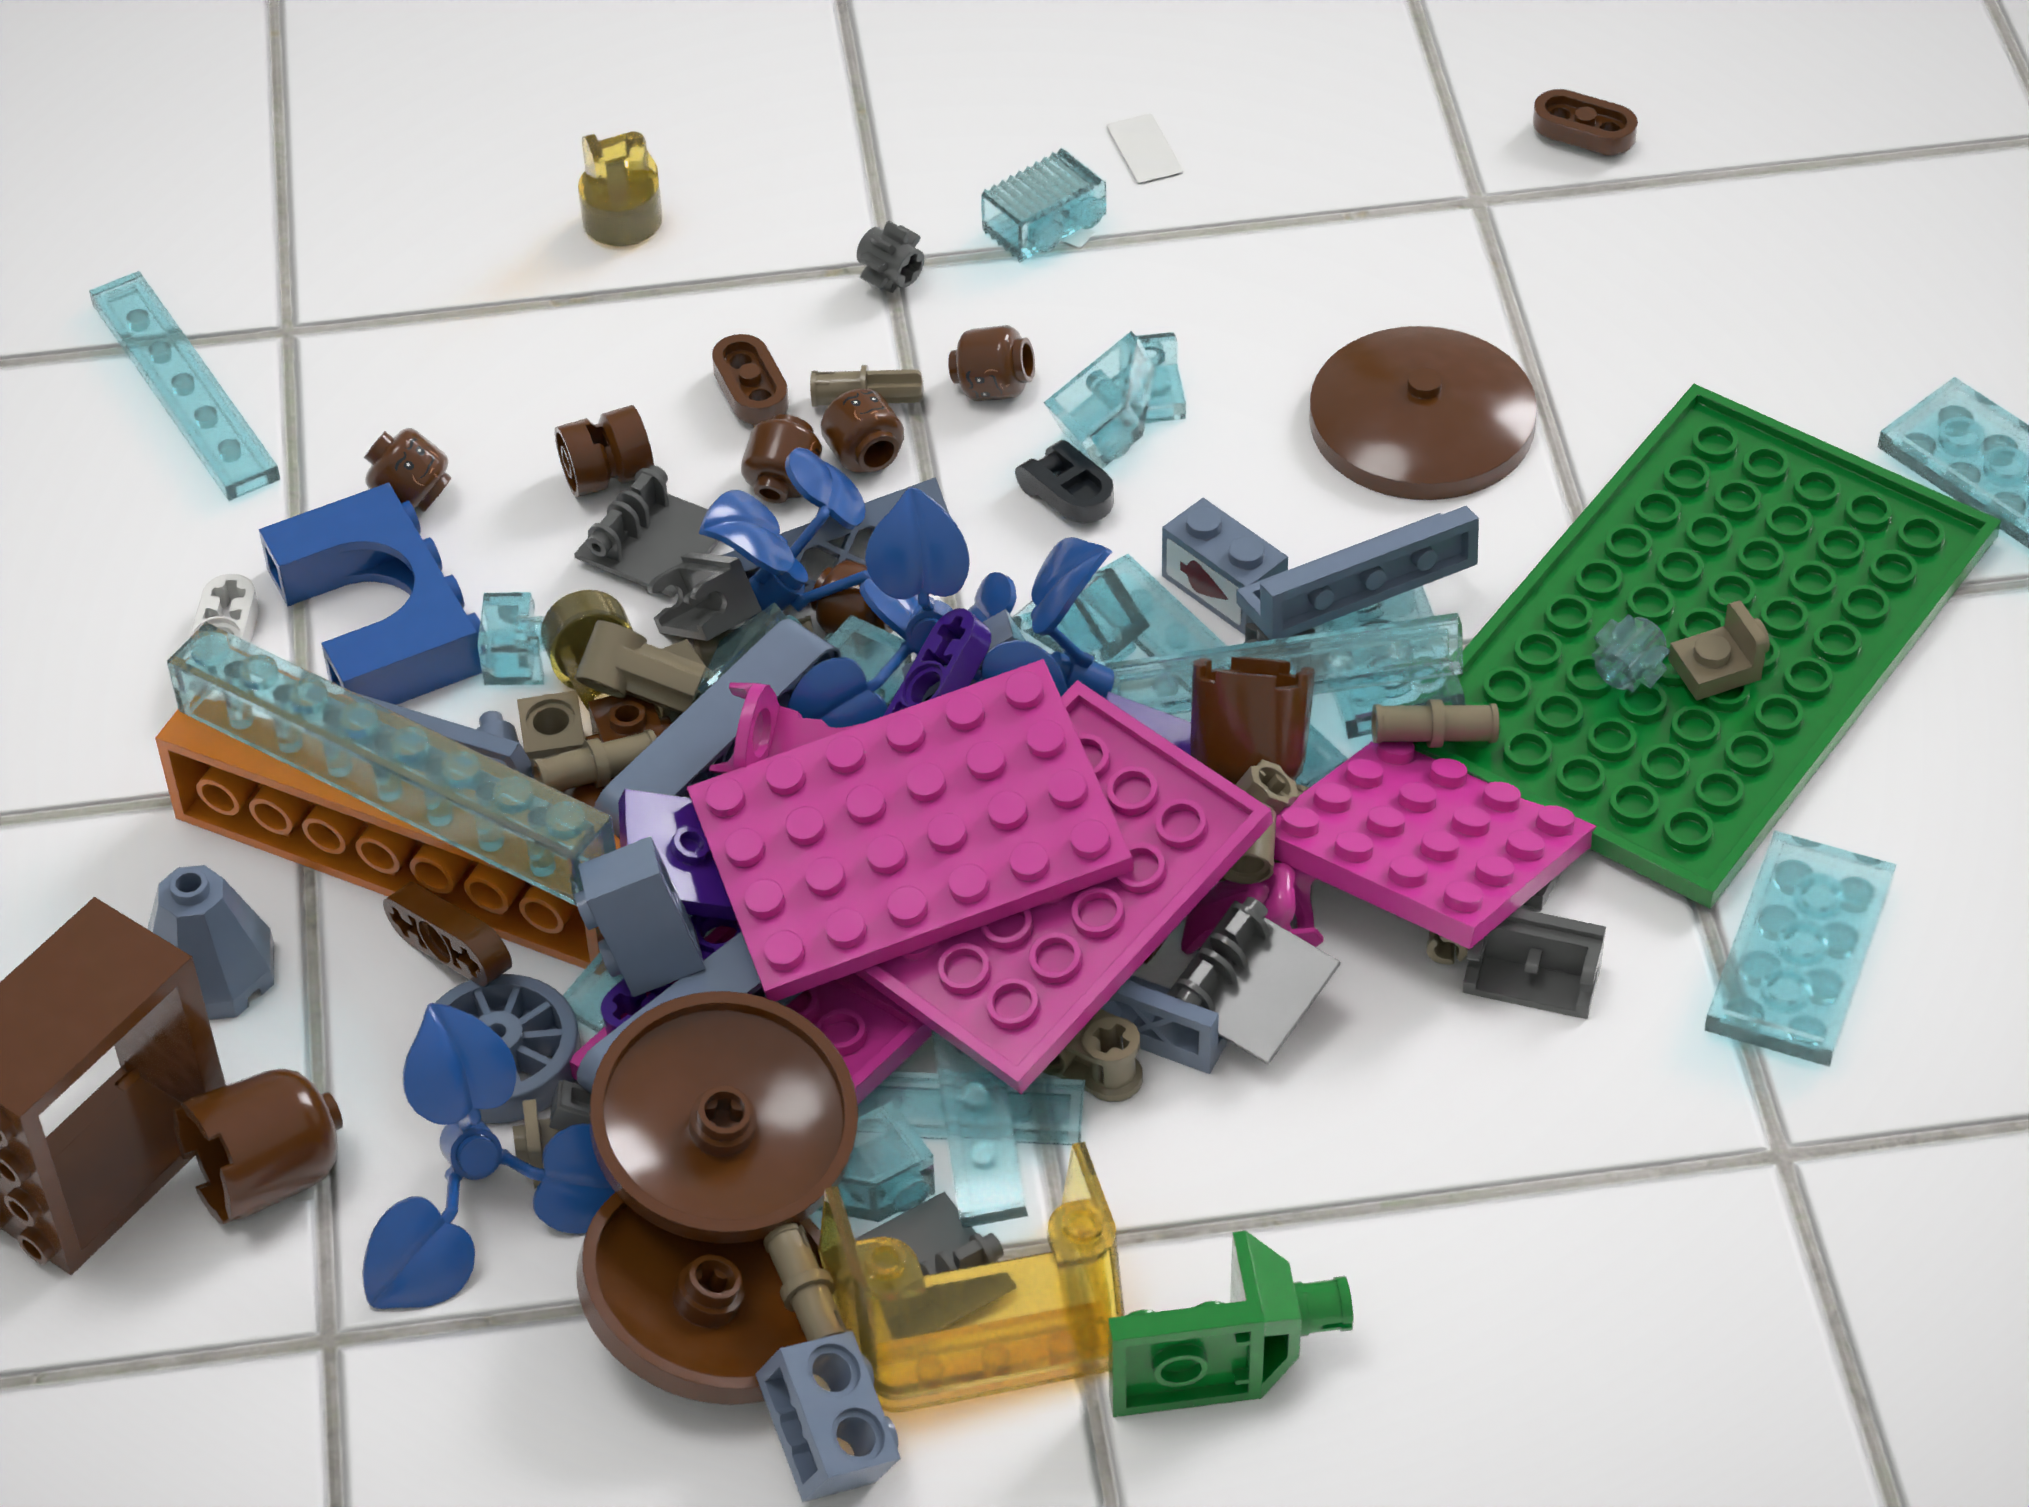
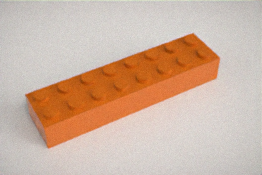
M196 687L155 737L176 819L388 897L409 882H415L487 923L502 939L603 975L607 970L598 946V942L604 940V937L599 927L591 930L587 929L577 907L574 894L584 890L578 864L620 848V839L611 832L585 827L563 819L555 812L529 807L512 801L499 792L484 791L456 781L443 772L428 771L400 761L392 754L369 750L347 742L336 734L313 730L296 724L283 715H271L243 705L230 696H218Z

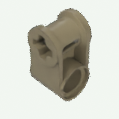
M1100 1009L1042 1073L1059 1077L1107 1102H1120L1129 1099L1140 1090L1143 1084L1142 1066L1135 1058L1140 1050V1033L1136 1025L1128 1019L1115 1016Z

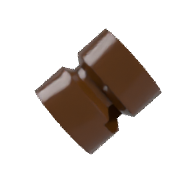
M634 405L602 413L598 424L595 425L585 418L557 426L554 429L560 463L567 483L575 497L607 489L611 478L617 479L621 484L634 481L635 475L640 469L649 468L654 465L648 435Z

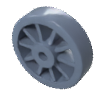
M502 974L486 986H480L471 980L466 981L449 990L435 1002L460 1009L480 1019L502 1038L514 1057L516 1065L514 1092L503 1105L492 1109H480L481 1120L484 1123H504L524 1119V1100L536 1099L539 1113L551 1106L559 1080L574 1082L575 1079L572 1077L570 1060L573 1054L581 1048L578 1023L569 1002L550 985L528 976ZM524 1071L532 1076L521 1081L519 1074Z

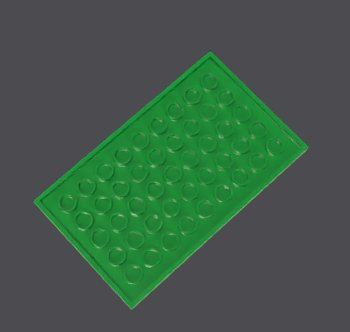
M1693 383L1416 704L1426 705L1428 699H1442L1444 705L1496 704L1499 712V735L1497 742H1444L1442 748H1429L1426 742H1413L1414 750L1435 760L1440 758L1457 760L1467 767V774L1487 783H1509L1520 790L1521 798L1544 806L1554 805L1568 809L1575 817L1596 825L1592 832L1591 848L1589 849L1711 909L1996 540L2001 520ZM1740 600L1753 618H1758L1762 621L1769 636L1770 647L1769 651L1765 653L1761 680L1696 701L1668 660L1670 643L1723 627L1727 605Z

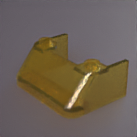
M1085 1142L1074 1143L1071 1146L1062 1204L1051 1214L1047 1227V1240L1051 1252L924 1276L915 1252L906 1243L891 1237H875L855 1241L838 1186L825 1189L818 1253L823 1269L830 1273L834 1282L835 1290L832 1297L843 1322L849 1331H853L861 1354L872 1365L874 1389L883 1411L892 1413L906 1412L1109 1371L1108 1318L1125 1316L1116 1226Z

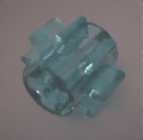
M1628 614L1620 623L1610 619L1594 637L1600 645L1592 654V657L1595 659L1596 670L1600 677L1614 688L1621 690L1629 689L1631 692H1634L1641 683L1651 688L1667 670L1664 663L1661 662L1670 653L1669 649L1666 648V638L1661 629L1648 619L1642 617L1633 618Z

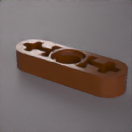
M409 882L384 899L383 907L387 918L396 932L408 944L474 983L486 986L512 967L510 953L492 927L417 883Z

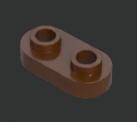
M1566 89L1546 91L1535 100L1533 126L1538 133L1551 140L1564 142L1606 156L1626 152L1635 144L1638 120L1634 112L1625 106Z
M735 334L723 338L714 346L712 351L714 376L739 419L746 423L757 425L763 420L771 419L774 415L787 412L789 407L787 383L767 346L761 339L748 334Z

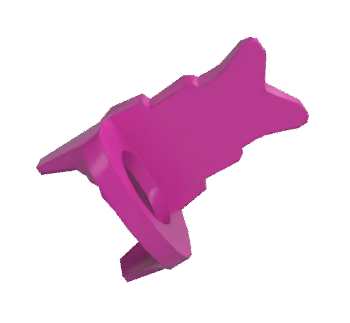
M730 682L729 689L732 695L745 699L738 723L734 753L728 762L710 765L709 771L724 774L741 767H747L749 764L861 724L843 728L829 727L821 719L802 718L798 711L780 706L775 692L768 684Z
M1274 863L1273 874L1263 882L1254 884H1239L1229 880L1219 882L1187 915L1188 918L1185 922L1181 941V950L1188 955L1199 949L1233 902L1236 900L1243 904L1247 897H1253L1266 906L1269 912L1265 918L1313 946H1318L1324 942V937L1314 927V916L1310 899L1311 884L1316 878L1286 863ZM1294 914L1297 920L1296 929H1292L1290 925Z

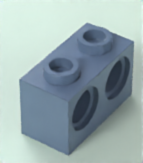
M853 1331L780 1348L755 1374L802 1502L874 1484L901 1459L898 1452L896 1428L891 1419L884 1415L874 1389L872 1365L868 1357L863 1352H860ZM813 1374L824 1379L830 1391L820 1387L815 1381ZM837 1437L850 1445L854 1456L846 1453L841 1448Z

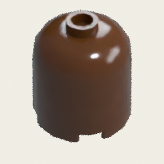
M1231 657V669H1212V660L1210 658H1200L1193 661L1190 731L1191 756L1234 785H1236L1250 766H1257L1262 759L1280 765L1284 773L1296 781L1303 771L1306 760L1315 679L1314 668L1302 667L1301 672L1293 675L1290 674L1291 662L1284 660Z
M289 1069L264 1071L190 1097L188 1101L181 1103V1107L173 1111L174 1130L183 1160L196 1156L206 1182L196 1186L195 1189L209 1213L220 1224H225L232 1220H241L302 1192L325 1179L336 1161L338 1149L336 1130L343 1127L342 1115L333 1096L329 1092L321 1094L309 1079L298 1071Z

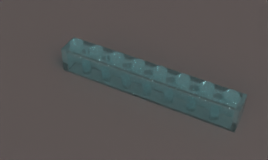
M205 622L166 661L180 712L575 906L577 904L574 894L584 890L578 864L616 850L612 816L208 622Z

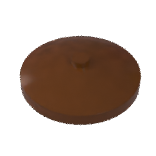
M1406 326L1385 329L1365 335L1348 343L1334 353L1321 367L1313 382L1310 394L1309 423L1314 442L1321 454L1346 478L1372 491L1389 496L1413 500H1441L1461 497L1486 489L1508 476L1518 467L1527 455L1534 439L1537 401L1534 389L1526 373L1508 354L1493 344L1457 330L1432 326Z
M710 991L677 997L648 1010L631 1022L612 1042L601 1060L592 1086L589 1112L590 1136L596 1160L604 1177L624 1203L650 1223L670 1233L684 1238L712 1243H741L763 1239L775 1228L788 1223L799 1224L817 1211L838 1187L847 1170L853 1152L858 1125V1104L853 1080L842 1056L826 1035L808 1019L778 1002L752 994L731 991Z
M616 1192L594 1215L583 1240L577 1261L576 1279L579 1300L585 1317L600 1342L621 1364L641 1379L662 1390L690 1400L723 1405L757 1403L765 1401L755 1374L780 1348L807 1342L795 1312L787 1310L780 1296V1289L783 1284L770 1254L766 1252L763 1241L765 1238L741 1243H712L684 1238L670 1233L638 1215L624 1203ZM807 1217L797 1225L798 1227L800 1225L804 1227L806 1238L820 1269H825L831 1275L835 1285L832 1297L844 1320L847 1296L842 1268L827 1238L816 1224Z

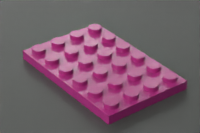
M1044 659L687 787L767 999L775 1002L1134 871L1133 857Z
M1078 680L1061 696V699L1133 857L1134 871L855 972L857 976L1020 1094L1030 1086L1273 823L1272 811L1269 807Z

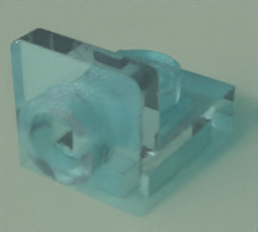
M1173 332L1123 337L1120 340V379L1130 425L1186 419V400L1177 365L1178 343L1176 334Z

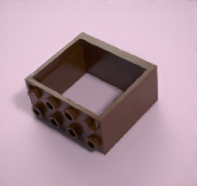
M93 897L0 982V1230L2 1229L17 1239L21 1248L36 1262L45 1265L50 1261L71 1276L193 1158L183 1160L174 1130V1109L181 1107V1103L188 1101L190 1097L226 1085L193 957L96 897ZM114 1046L120 1068L57 1128L45 1137L39 1115Z

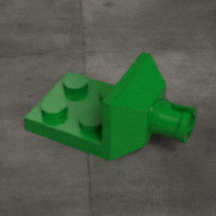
M1232 1232L1230 1303L1207 1301L1191 1308L1159 1312L1137 1310L1126 1316L1108 1318L1109 1399L1113 1417L1262 1399L1300 1357L1301 1337L1309 1336L1310 1333L1353 1330V1305L1347 1277L1337 1276L1331 1280L1302 1283V1281L1294 1282L1289 1261L1249 1232Z

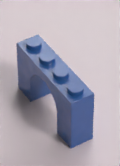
M389 482L258 529L267 570L287 607L337 588L361 582H380L393 585L410 595L406 603L391 616L321 643L330 685L398 705L484 672L480 648L487 645V639L483 626L475 612L468 615L463 609L465 607L464 598L457 580L452 574L444 577L441 572L443 569L442 561L431 537L421 538L419 534L421 533L420 523L411 502L405 501L401 503Z

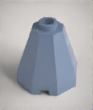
M205 865L178 867L158 884L147 929L193 957L209 1020L239 1016L249 1007V996L257 989H260V993L263 995L274 985V942L271 929L223 877Z

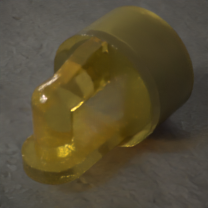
M630 131L602 140H598L594 133L582 136L585 171L578 182V193L584 230L594 240L611 246H629L648 239L661 226L663 213L658 167L647 149L645 137L637 131Z
M580 590L560 598L547 611L541 625L542 644L555 675L564 685L576 690L588 711V701L596 700L603 693L582 685L574 677L596 621H607L633 630L621 603L613 596L598 590Z

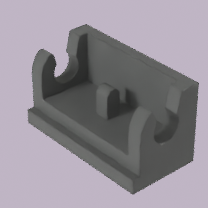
M689 552L681 556L682 563L656 576L647 588L649 593L663 592L667 586L673 585L678 591L677 603L670 608H664L653 618L659 633L709 641L762 612L741 561L737 557Z
M1518 908L1476 945L1468 949L1466 959L1469 960L1463 981L1462 993L1588 1019L1601 969L1606 926Z

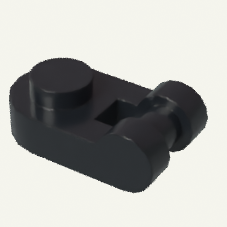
M1060 440L1048 447L1045 457L1040 460L1030 458L1015 468L1016 480L1026 494L1029 496L1038 495L1071 521L1080 523L1095 522L1105 518L1112 510L1114 505V486L1111 477L1066 440Z

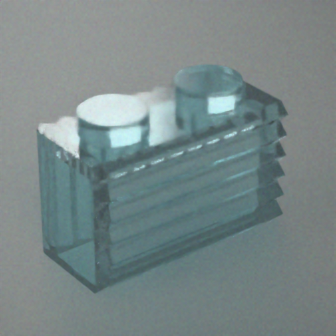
M1061 147L1058 153L1052 152L1049 158L1044 156L1041 162L1035 161L1032 167L1027 165L1024 172L1019 170L1015 176L1010 175L1007 181L1002 179L998 186L993 184L990 190L984 189L981 194L982 229L985 234L989 233L992 240L996 239L998 245H1003L1005 251L1009 250L1012 257L1016 256L1019 262L1038 252L1047 253L1053 250L1063 238L1081 228H1093L1106 215V181Z

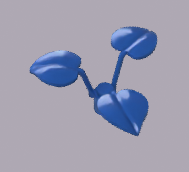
M796 448L787 456L785 469L791 483L806 500L819 507L815 518L791 547L788 546L787 539L779 535V523L773 513L759 500L744 491H727L719 496L709 507L701 523L699 534L725 543L747 560L760 567L749 579L762 612L753 616L763 623H772L790 605L800 612L813 601L860 585V593L871 610L906 641V629L910 616L915 607L919 605L918 594L908 599L890 597L875 585L867 570L805 593L808 573L796 558L826 522L829 515L843 527L850 530L859 526L865 518L866 510L862 495L854 483L839 469L823 461L812 451L805 448Z
M915 487L908 488L894 507L877 524L868 540L865 555L868 574L883 593L895 599H908L918 594L919 605L915 607L910 616L906 629V641L901 644L899 650L869 682H867L860 665L847 657L831 658L812 667L798 682L787 705V708L798 711L802 718L821 719L829 727L843 728L883 717L888 706L885 700L875 691L884 685L908 655L913 652L918 655L937 621L947 612L953 610L948 604L934 600L929 594L947 597L961 590L968 576L970 566L968 547L961 531L946 510L933 498ZM1023 640L1007 641L994 646L986 654L982 670L978 669L973 677L976 681L975 683L1044 659L1060 696L1068 690L1062 671L1054 658L1040 646Z
M1069 537L1059 541L1053 547L1036 576L1031 592L1032 601L1036 605L1031 612L1032 628L1036 634L1041 636L1049 635L1065 650L1063 653L1055 651L1050 655L1060 667L1068 689L1078 680L1106 698L1108 692H1111L1113 688V670L1093 661L1094 656L1081 651L1057 626L1099 567L1113 552L1102 545ZM1001 572L988 574L979 585L974 597L975 603L969 607L968 611L973 613L981 622L1004 609L1010 614L1017 598L1013 580Z
M440 1003L428 1004L420 1029L406 1056L402 1079L404 1094L414 1111L432 1123L446 1125L441 1132L439 1140L440 1150L451 1165L445 1172L447 1180L446 1207L443 1213L440 1214L438 1209L428 1199L421 1196H411L397 1202L381 1216L369 1238L363 1261L362 1280L366 1300L369 1305L377 1309L428 1307L448 1300L464 1287L474 1268L475 1247L468 1232L462 1227L451 1223L458 1213L460 1181L463 1178L470 1180L486 1178L501 1164L532 1180L541 1181L533 1197V1209L536 1215L549 1227L570 1234L586 1233L594 1215L615 1193L604 1177L596 1160L589 1124L571 1125L555 1134L544 1148L542 1155L543 1169L534 1167L517 1158L507 1149H502L499 1139L481 1120L480 1109L499 1107L512 1096L516 1083L514 1057L502 1038L488 1025L475 1016Z

